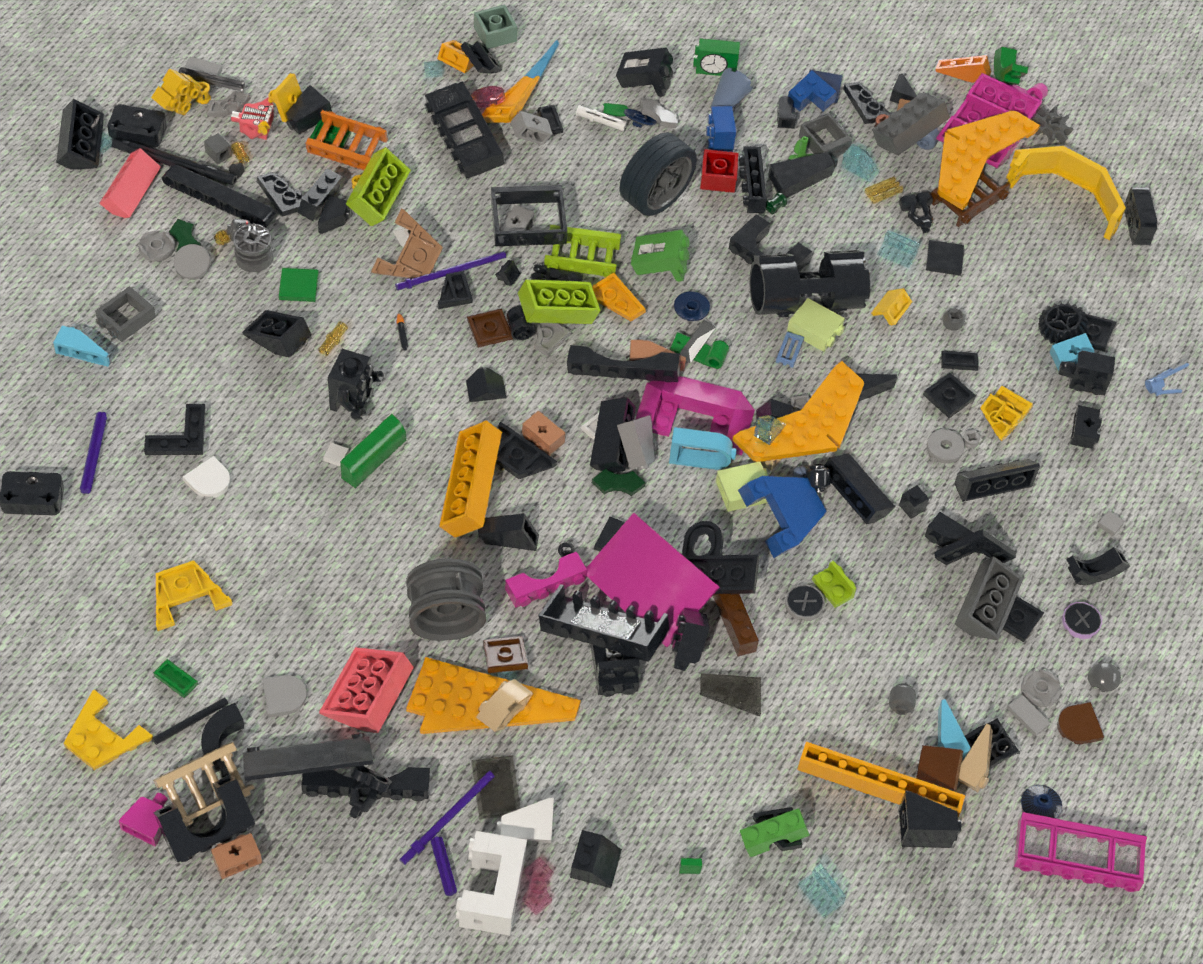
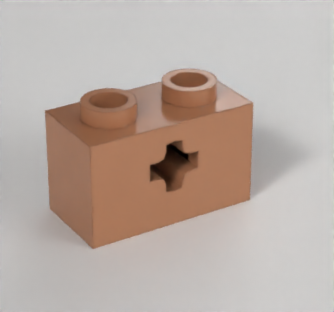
M537 411L522 423L523 437L533 442L549 456L565 443V432L540 411Z
M251 833L239 835L233 841L220 843L211 849L212 858L221 879L262 863L260 851Z

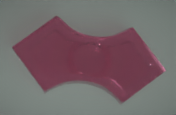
M540 857L524 869L523 872L528 879L529 888L523 896L522 902L535 915H538L552 903V898L547 891V883L551 876L554 875V872Z

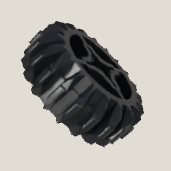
M1061 302L1060 305L1054 303L1053 307L1047 306V309L1042 311V315L1039 317L1038 328L1045 340H1049L1050 344L1054 342L1057 344L1085 334L1087 332L1088 319L1082 308H1077L1076 304L1071 306L1069 302L1067 304Z

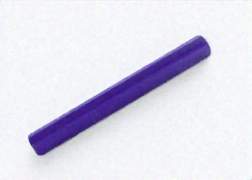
M99 411L96 413L80 485V492L83 494H89L92 489L107 420L105 412Z

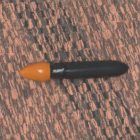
M397 314L396 324L398 325L402 349L406 351L408 349L404 318L401 314Z

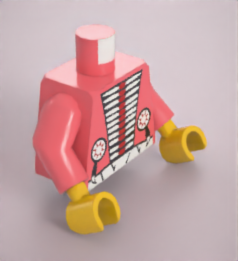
M274 90L270 91L268 97L261 102L245 104L242 113L232 112L231 121L239 123L240 132L250 139L256 137L267 139L274 118L273 102L275 103L272 96Z

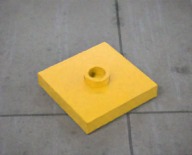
M292 73L272 92L282 122L288 121L287 111L302 94L296 75Z

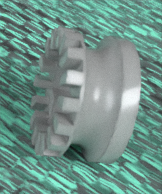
M974 430L966 431L962 439L964 446L976 448L980 441L979 433Z

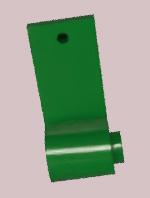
M677 332L670 351L680 353L691 337ZM722 340L714 341L711 346L704 343L693 360L703 365L720 369L729 352V346Z

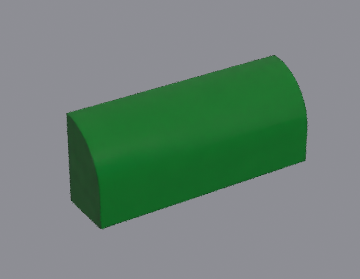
M392 413L340 461L341 478L355 489L406 441L405 428Z

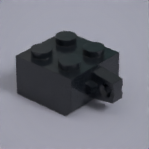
M1082 350L1078 353L1075 363L1061 361L1058 374L1070 378L1069 388L1105 396L1114 374L1115 357Z
M683 609L682 615H678L676 621L678 629L677 633L672 635L671 645L675 655L674 668L686 671L689 663L695 664L700 661L710 626L707 614Z

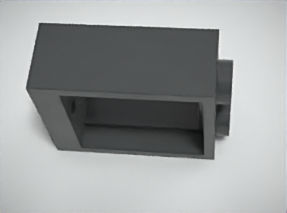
M830 113L820 115L811 121L801 124L799 137L806 136L808 138L807 146L814 155L828 152L831 158H835L850 151L852 139ZM826 128L836 141L821 146L812 134Z
M130 286L95 310L97 324L101 328L105 327L112 338H117L121 342L156 318L154 306ZM128 302L139 313L122 326H119L109 315Z

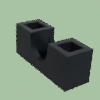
M327 168L301 198L298 214L314 221L322 212L326 199L329 196L334 197L338 192L342 176Z

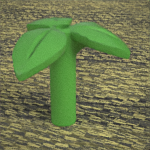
M803 136L801 140L799 139L794 146V152L798 155H790L788 160L814 155L806 154L808 143L806 136Z

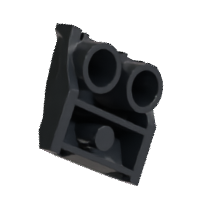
M998 718L987 723L992 729L989 770L1004 760L1020 754V751ZM985 725L965 735L970 748H972Z

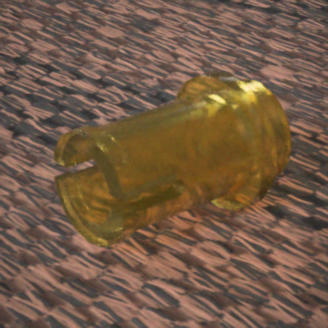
M235 142L231 145V152L235 154L239 163L245 164L243 158L246 163L249 162L250 158L246 154L242 143Z

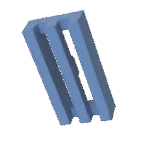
M787 332L776 358V363L781 362L783 365H790L793 368L804 337ZM792 338L785 358H782L788 339ZM798 340L799 342L794 352L792 360H789L795 341Z

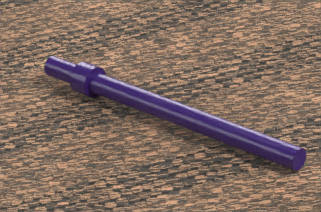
M488 771L419 840H415L410 845V849L399 859L400 862L406 865L416 854L419 855L425 849L424 846L495 777L493 773Z

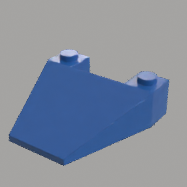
M761 476L738 489L746 507L766 498L782 531L765 541L773 558L799 545L827 512L808 478Z

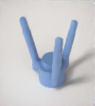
M1186 363L1175 369L1170 368L1146 380V389L1150 394L1155 393L1156 396L1181 393L1182 389L1162 390L1165 386L1163 379L1188 367L1189 364Z

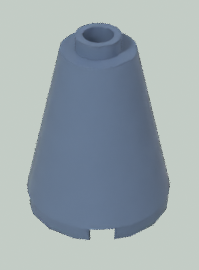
M731 68L725 69L721 75L711 107H735L751 92L753 86H750V79L738 70L732 72Z

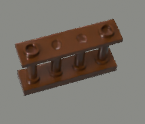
M984 165L979 179L992 189L993 193L987 195L978 186H975L973 192L982 200L975 203L970 199L967 205L970 208L962 211L940 197L937 193L938 188H936L931 193L933 197L932 205L935 206L939 202L944 203L959 216L956 226L960 227L963 224H968L973 217L999 200L1006 199L1009 194L1010 184L1006 183L999 187L984 174Z

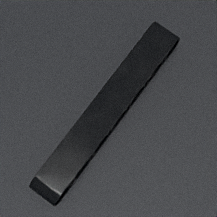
M173 164L162 176V181L165 185L182 193L185 192V194L193 198L200 199V201L213 207L215 206L240 219L249 220L251 224L262 225L267 228L276 216V212L272 207L179 165Z

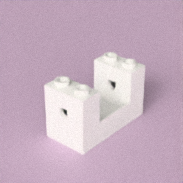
M476 831L475 838L470 839L468 860H472L471 868L498 872L494 895L464 890L462 897H458L456 919H459V927L510 936L526 858V839Z

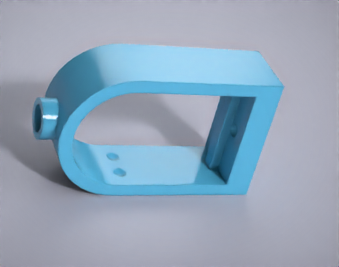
M674 427L669 464L719 470L729 466L731 459L735 460L736 448H732V441L723 434ZM682 446H684V447H692V448H699V449L714 450V451H718V452H709V451L686 449V448H682Z

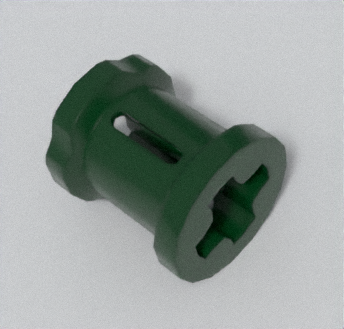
M780 192L776 193L775 197L766 201L765 209L770 214H775L779 208L787 205L786 197Z

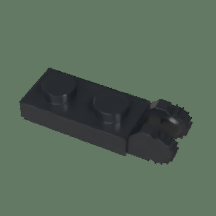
M542 264L534 265L533 271L536 273L531 274L530 277L531 280L578 282L583 280L582 274L547 268Z

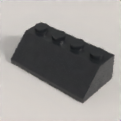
M75 99L62 110L56 163L70 170L95 169L99 166L104 113Z
M1018 459L1010 463L980 467L977 470L958 473L954 484L962 502L1030 488L1034 484L1040 465L1030 459Z

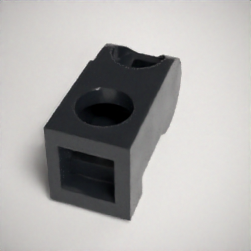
M789 96L779 98L777 128H795L796 114H791L793 99Z

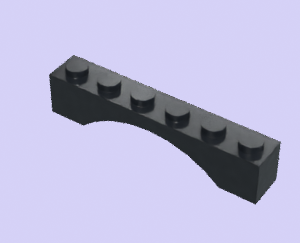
M570 345L567 358L568 373L593 377L678 382L681 368L680 353L661 352L642 360L620 361L604 357L588 346Z
M408 767L402 772L388 777L392 781L390 789L385 793L378 792L376 800L382 797L391 798L396 801L403 798L412 799L413 801L428 799L430 768ZM334 770L303 773L301 783L302 794H306L309 797H316L318 795H327L331 798L339 796L350 797V788L357 780L341 775ZM366 784L358 790L359 798L368 797L371 787Z

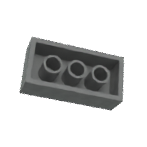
M923 92L909 103H906L901 109L892 113L887 119L880 122L872 131L879 147L899 156L947 121L950 116L945 101Z

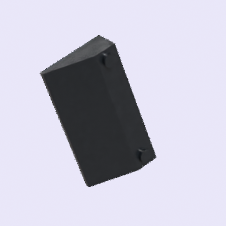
M364 733L352 734V738L264 750H260L259 746L248 747L247 752H243L245 781L374 764L369 736H364Z

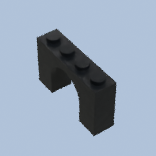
M756 214L730 238L728 249L733 254L743 258L746 263L752 264L754 256L766 255L758 249L757 244L768 235L770 223ZM798 242L786 254L795 256V263L798 272H800L810 263L812 251Z
M233 775L212 783L221 804V816L218 823L209 831L203 833L189 831L185 826L178 807L173 803L153 812L171 855L177 863L186 862L193 857L192 855L198 852H206L212 848V845L218 842H226L232 838V835L238 832L244 833L250 830L252 825L256 824L239 783Z

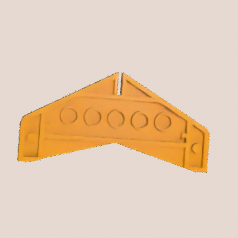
M1009 111L948 129L944 134L937 189L938 195L964 210L970 201L986 161L992 155L1024 137H1031L1039 130L1040 125L1017 111Z
M841 361L835 365L800 411L742 430L733 436L732 441L756 462L835 452L837 448L840 449L863 390L864 382Z

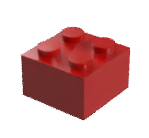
M704 149L700 189L735 193L739 153Z

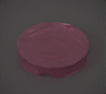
M487 86L474 91L471 97L474 99L477 107H490V104L498 105L504 101L505 91L502 87Z

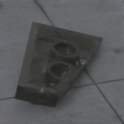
M701 673V696L760 717L761 677Z

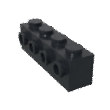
M743 146L742 156H739V166H742V169H740V179H743L741 189L742 193H745L743 196V206H746L747 213H764L767 197L761 146Z

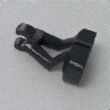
M931 192L901 197L899 199L901 210L903 212L909 211L908 218L917 227H921L923 233H928L933 222L929 209L933 202ZM922 208L924 217L919 218L916 216L915 209Z
M356 766L351 773V776L357 782L350 788L349 804L353 807L349 815L355 819L361 816L363 812H368L376 801L378 792H387L392 784L390 779L378 773L375 774L373 770L365 766ZM366 784L371 787L369 796L363 801L359 799L358 790Z

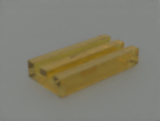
M891 177L865 188L864 193L875 204L902 193L903 187L899 186L900 183L898 181L895 182V177Z

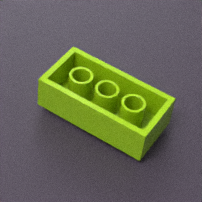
M386 147L372 155L346 205L370 226L382 222L411 169Z
M525 280L517 293L528 323L592 324L600 312L591 282Z

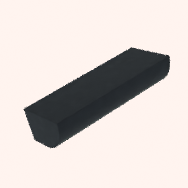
M628 397L601 401L590 466L598 471L607 469L612 473L626 470L627 457L617 425L634 420L636 406Z
M849 453L829 457L826 461L825 467H828L830 470L831 484L866 525L886 517L895 508L893 503Z

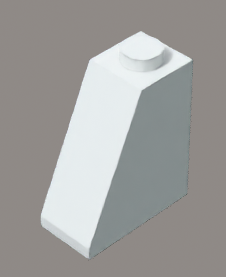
M547 798L503 815L501 822L497 821L496 834L526 839L527 842L551 843L554 798Z

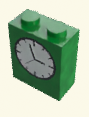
M699 38V45H695L694 53L697 57H694L693 60L696 74L721 76L724 70L731 68L732 72H736L740 42Z

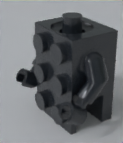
M341 349L328 375L330 410L337 412L340 405H342L348 412H351L353 420H363L360 415L366 414V401L368 398L371 399L374 392L372 383L381 382L379 377H384L382 371H373L371 357Z

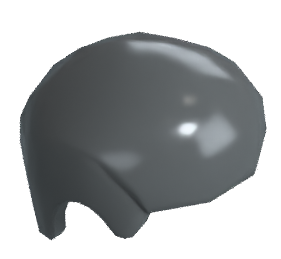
M1108 662L1096 664L1088 672L1087 677L1090 685L1093 688H1099L1101 692L1115 690L1121 681L1118 668Z

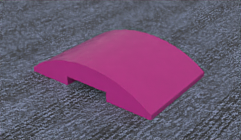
M981 73L967 93L966 99L954 116H951L936 140L943 142L944 134L948 129L1009 111H1017L1032 120L1039 110L1042 100ZM1021 140L992 155L986 163L995 168L1001 167Z
M635 513L628 518L586 567L587 577L608 597L616 601L618 606L625 612L628 606L632 605L636 609V617L644 619L645 613L650 610L654 613L655 622H659L664 613L668 614L669 630L661 642L666 647L670 646L673 633H677L678 626H676L678 615H682L683 609L699 612L720 588Z

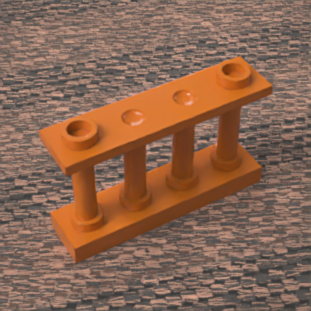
M322 110L321 117L324 124L317 138H308L305 144L308 153L365 170L378 142L383 141L387 143L388 138L387 131L381 127H374L337 115L331 111ZM330 126L339 127L340 130L333 144L323 143ZM347 130L356 133L349 149L339 148ZM363 135L372 138L365 155L355 153Z

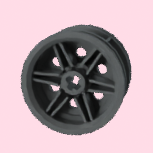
M436 559L422 563L408 573L406 587L407 596L411 601L409 626L417 636L433 641L458 640L475 634L486 623L485 604L480 598L483 591L482 573L475 564L461 559Z

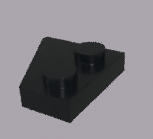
M464 271L446 274L441 296L438 300V309L473 303Z

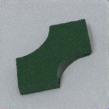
M177 219L169 230V234L179 243L177 251L189 244L201 246V243L192 236L194 224Z
M607 469L592 478L591 482L604 495L612 491H621L631 497L646 485L634 471L627 474H614Z

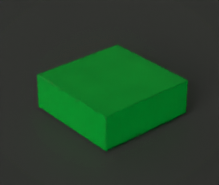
M681 858L679 874L701 873V858Z

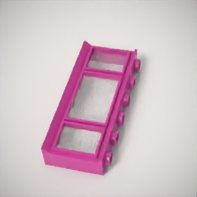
M1023 812L1018 821L1014 867L1027 872L1032 870L1039 871L1046 876L1054 874L1067 880L1079 879L1087 884L1100 883L1107 888L1120 887L1128 892L1139 891L1144 884L1147 836Z

